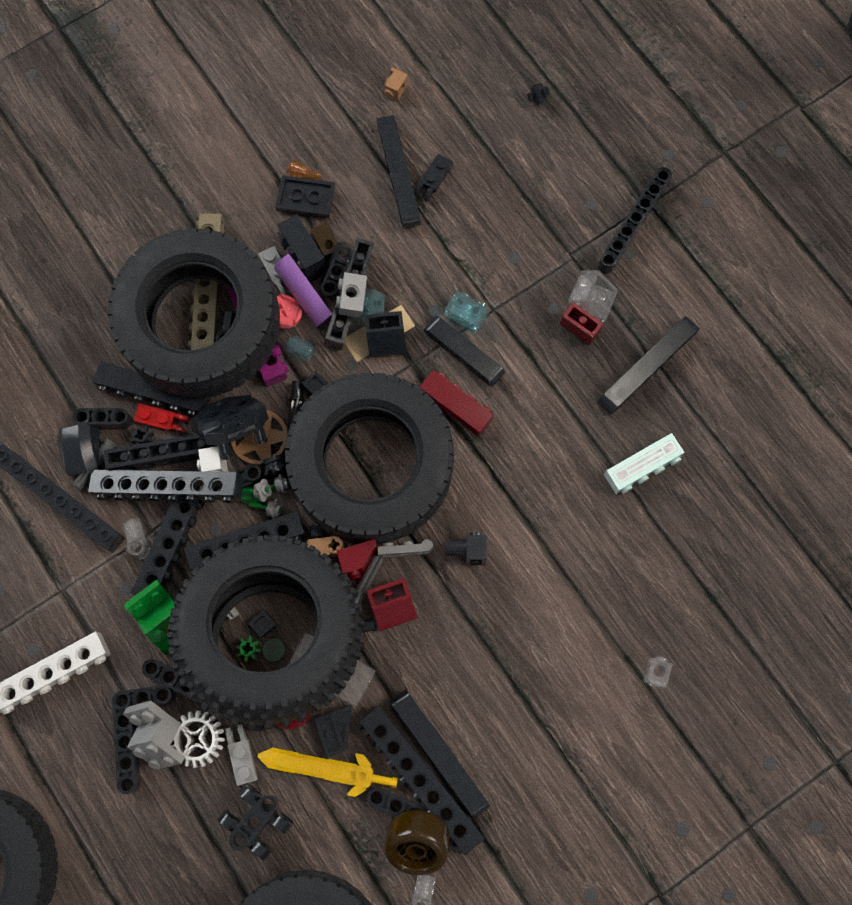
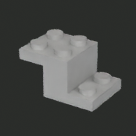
M151 700L127 707L123 715L129 718L132 724L138 725L127 746L133 751V754L144 759L151 768L157 770L182 764L185 756L171 746L180 723Z

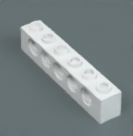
M95 631L0 682V713L3 715L8 714L14 710V706L20 703L21 705L33 700V696L52 690L51 687L57 683L58 685L66 683L70 680V676L86 672L88 667L94 663L98 665L107 660L106 657L111 655L102 634ZM88 649L90 655L84 660L83 652ZM70 659L71 666L66 670L64 664ZM51 669L53 675L50 679H47L46 673ZM33 679L34 686L32 689H29L28 682ZM14 689L15 697L10 699L9 693Z

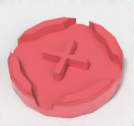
M280 294L277 296L280 308V328H292L299 323L302 317V309H300L299 303L294 298Z

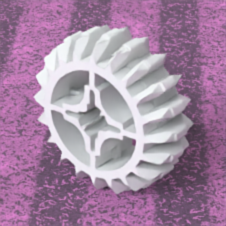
M196 711L195 717L192 712H188V719L184 715L180 717L183 723H180L172 740L174 744L171 746L185 756L186 767H189L191 762L193 768H197L199 763L201 767L206 766V760L209 763L213 762L211 755L219 757V753L215 751L216 749H223V746L218 745L219 741H225V738L219 737V734L224 733V729L217 730L221 723L216 722L213 724L216 717L211 716L208 719V712H204L202 718L201 711ZM194 722L204 723L203 727H200L197 731L188 728ZM208 729L212 733L211 746L206 740V735L209 732ZM183 733L188 740L187 745L185 746V750L182 745ZM193 735L199 736L198 739L202 744L195 743L194 745L195 738H193ZM197 747L207 751L199 757L189 755Z

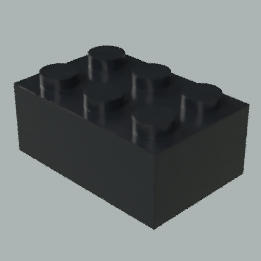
M297 214L277 224L279 229L277 235L284 251H288L309 283L322 277L326 268L325 258Z

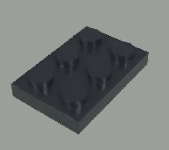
M282 175L275 207L276 211L330 218L336 187L335 182Z

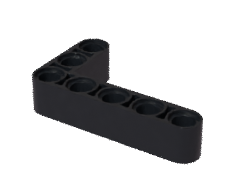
M166 686L119 691L112 698L117 789L122 794L135 793L141 785L139 757H136L128 747L125 748L123 746V739L127 736L131 740L137 725L129 721L128 725L123 727L121 723L122 718L125 716L123 713L127 707L142 703L140 697L145 692L148 694L147 701L151 700L157 706L171 704L175 700L176 694L174 690ZM163 690H167L169 694L165 701H162L160 697ZM126 695L128 702L125 706H122L120 699ZM127 757L132 762L129 769L124 766V760ZM127 779H131L133 782V787L130 790L125 787Z

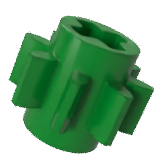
M249 636L248 641L241 638V645L236 646L237 649H240V653L237 656L242 657L244 655L246 662H248L249 657L256 660V653L261 652L260 649H257V645L260 642L255 641L253 643L251 636ZM250 644V646L253 648V651H249L247 654V652L244 651V648L248 647Z

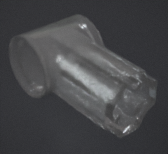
M141 519L127 520L123 523L128 543L127 551L136 559H144L147 557L150 548L146 544ZM142 545L141 550L135 553L136 547Z
M417 875L411 905H416L419 902L425 905L431 904L436 877Z

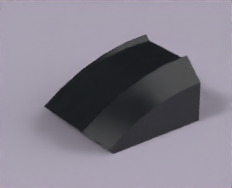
M78 424L59 429V451L67 476L85 473L99 466L100 429L88 424Z

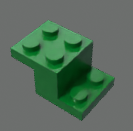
M155 580L123 605L137 620L145 636L167 655L169 653L168 649L172 648L169 647V639L167 637V633L170 632L168 630L169 619L172 616L170 614L171 609L175 608L173 604L176 600L158 580Z

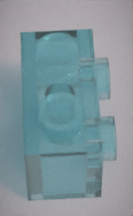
M456 291L445 308V316L477 333L487 318L489 309L482 302L472 300L468 294Z

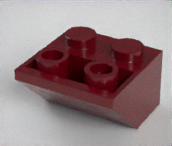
M405 578L367 590L380 631L417 619Z

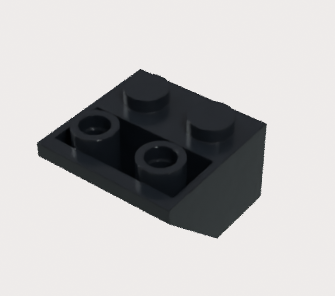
M402 311L364 315L370 358L407 354Z

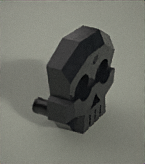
M251 395L226 397L205 406L189 421L192 432L199 435L204 443L207 445H217L222 460H227V455L229 458L233 456L229 443L248 434H254L256 444H263L262 440L265 443L268 441L263 427L269 419L265 405L259 400L252 398Z

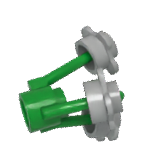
M279 474V477H275V483L268 484L266 479H262L261 483H256L254 487L243 488L241 500L243 503H249V507L266 510V515L272 517V519L277 518L282 513V505L279 504V499L270 501L267 506L258 504L257 501L265 502L266 498L272 495L271 488L275 487L277 492H285L286 494L287 489L290 487V482L282 474Z

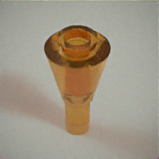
M295 159L293 163H289L287 172L290 173V176L312 177L320 180V172L310 170V168Z

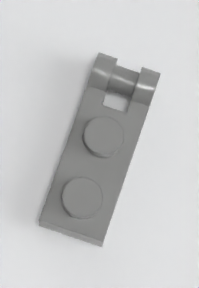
M427 539L421 544H413L411 541L402 542L401 545L396 546L393 543H383L382 547H378V556L384 558L426 555L433 551V543Z

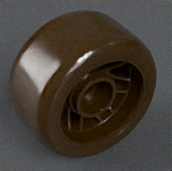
M421 810L400 813L391 820L387 828L384 846L386 858L396 869L410 875L434 873L441 869L447 860L450 842L449 830L446 824L432 813Z

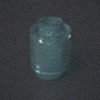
M297 335L290 337L287 341L286 347H288L287 351L301 360L309 361L312 358L315 348L312 347L311 343Z

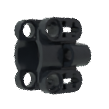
M247 784L239 792L240 797L252 807L244 818L240 821L229 810H225L217 820L223 827L232 832L229 843L234 850H243L251 844L250 850L257 857L265 860L274 849L270 848L261 839L262 836L258 835L269 822L283 834L290 830L294 822L284 813L277 812L279 801L275 796H263L256 788ZM266 799L272 800L274 806L267 802ZM252 816H256L260 821L257 828H253L250 825ZM237 834H241L246 839L244 845L237 844Z

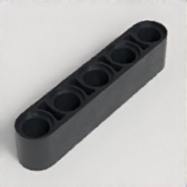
M435 316L424 328V332L428 337L490 387H493L505 374L504 369L441 317Z

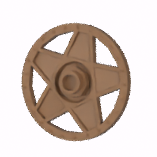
M266 410L269 417L263 426L268 438L266 443L262 440L263 444H256L253 433L244 436V439L238 446H236V440L231 442L237 456L246 463L260 465L262 460L271 457V445L283 442L279 451L273 456L282 455L284 452L288 431L284 421L274 412ZM272 417L280 423L283 431L271 428ZM256 451L261 460H252L243 455Z

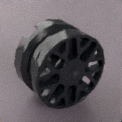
M285 455L271 456L260 462V466L264 469L263 476L265 479H274L279 477V474H287Z

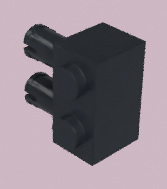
M471 532L470 535H466L464 541H446V556H464L465 565L485 566L487 560V535H482L481 532Z

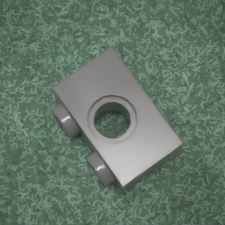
M344 272L343 279L339 278L338 290H341V296H337L336 307L339 308L338 314L361 318L367 276ZM352 292L355 294V297L350 298L346 293Z

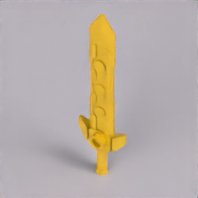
M270 748L258 754V758L269 769L356 785L348 792V796L356 797L367 791L366 788L371 783L391 786V788H396L398 778L396 777L390 778L373 774L372 764L362 754H355L359 765L299 754L298 752L278 748Z

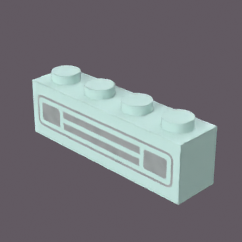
M671 433L606 470L604 476L615 494L619 492L624 494L633 488L631 485L637 482L642 484L649 479L648 476L654 473L657 475L664 471V466L669 463L673 466L681 461L680 457L684 454V451Z

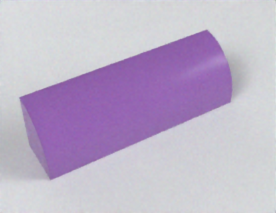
M289 254L284 256L274 266V270L318 329L331 320L332 313Z

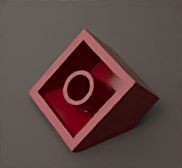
M375 539L337 550L343 575H347L350 581L360 579L361 575L368 568L373 556L378 551Z

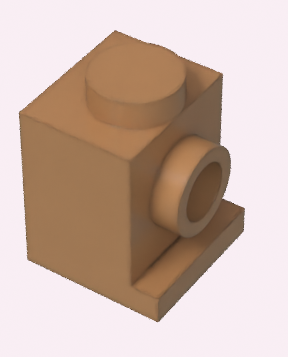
M392 67L390 70L391 76L387 77L384 83V95L398 101L408 85V74Z

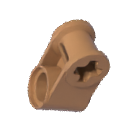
M337 536L315 538L306 541L308 544L307 548L313 545L321 551L320 555L326 553L329 558L338 557L337 550L345 548V544ZM334 543H337L340 546H337V550L334 551L331 547L334 546Z

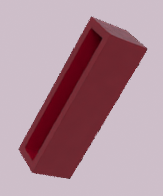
M433 370L419 387L434 400L440 409L478 437L493 420L490 408L485 405L482 407L477 403V399L474 396L466 395L462 392V388L459 385L450 383L441 372L437 373Z

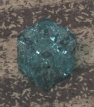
M374 289L366 290L362 316L383 313L385 294Z

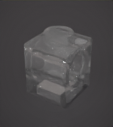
M660 656L649 659L643 683L661 689L666 688L673 664L668 663V659ZM655 666H659L662 669L663 674L661 677H657L654 674Z

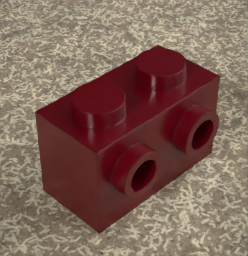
M574 302L562 315L560 321L561 326L588 345L601 332L604 324Z

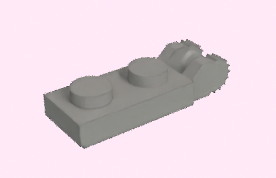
M275 246L258 253L274 286L278 288L280 294L285 295V290L281 285L283 281L274 270V266L281 260V257Z
M241 724L237 728L241 739L240 742H234L233 731L230 727L225 729L237 786L258 780L249 739H247L244 726Z

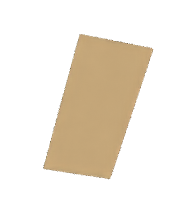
M402 305L390 311H402L404 333L415 326ZM366 326L345 337L344 343L357 362L369 355Z

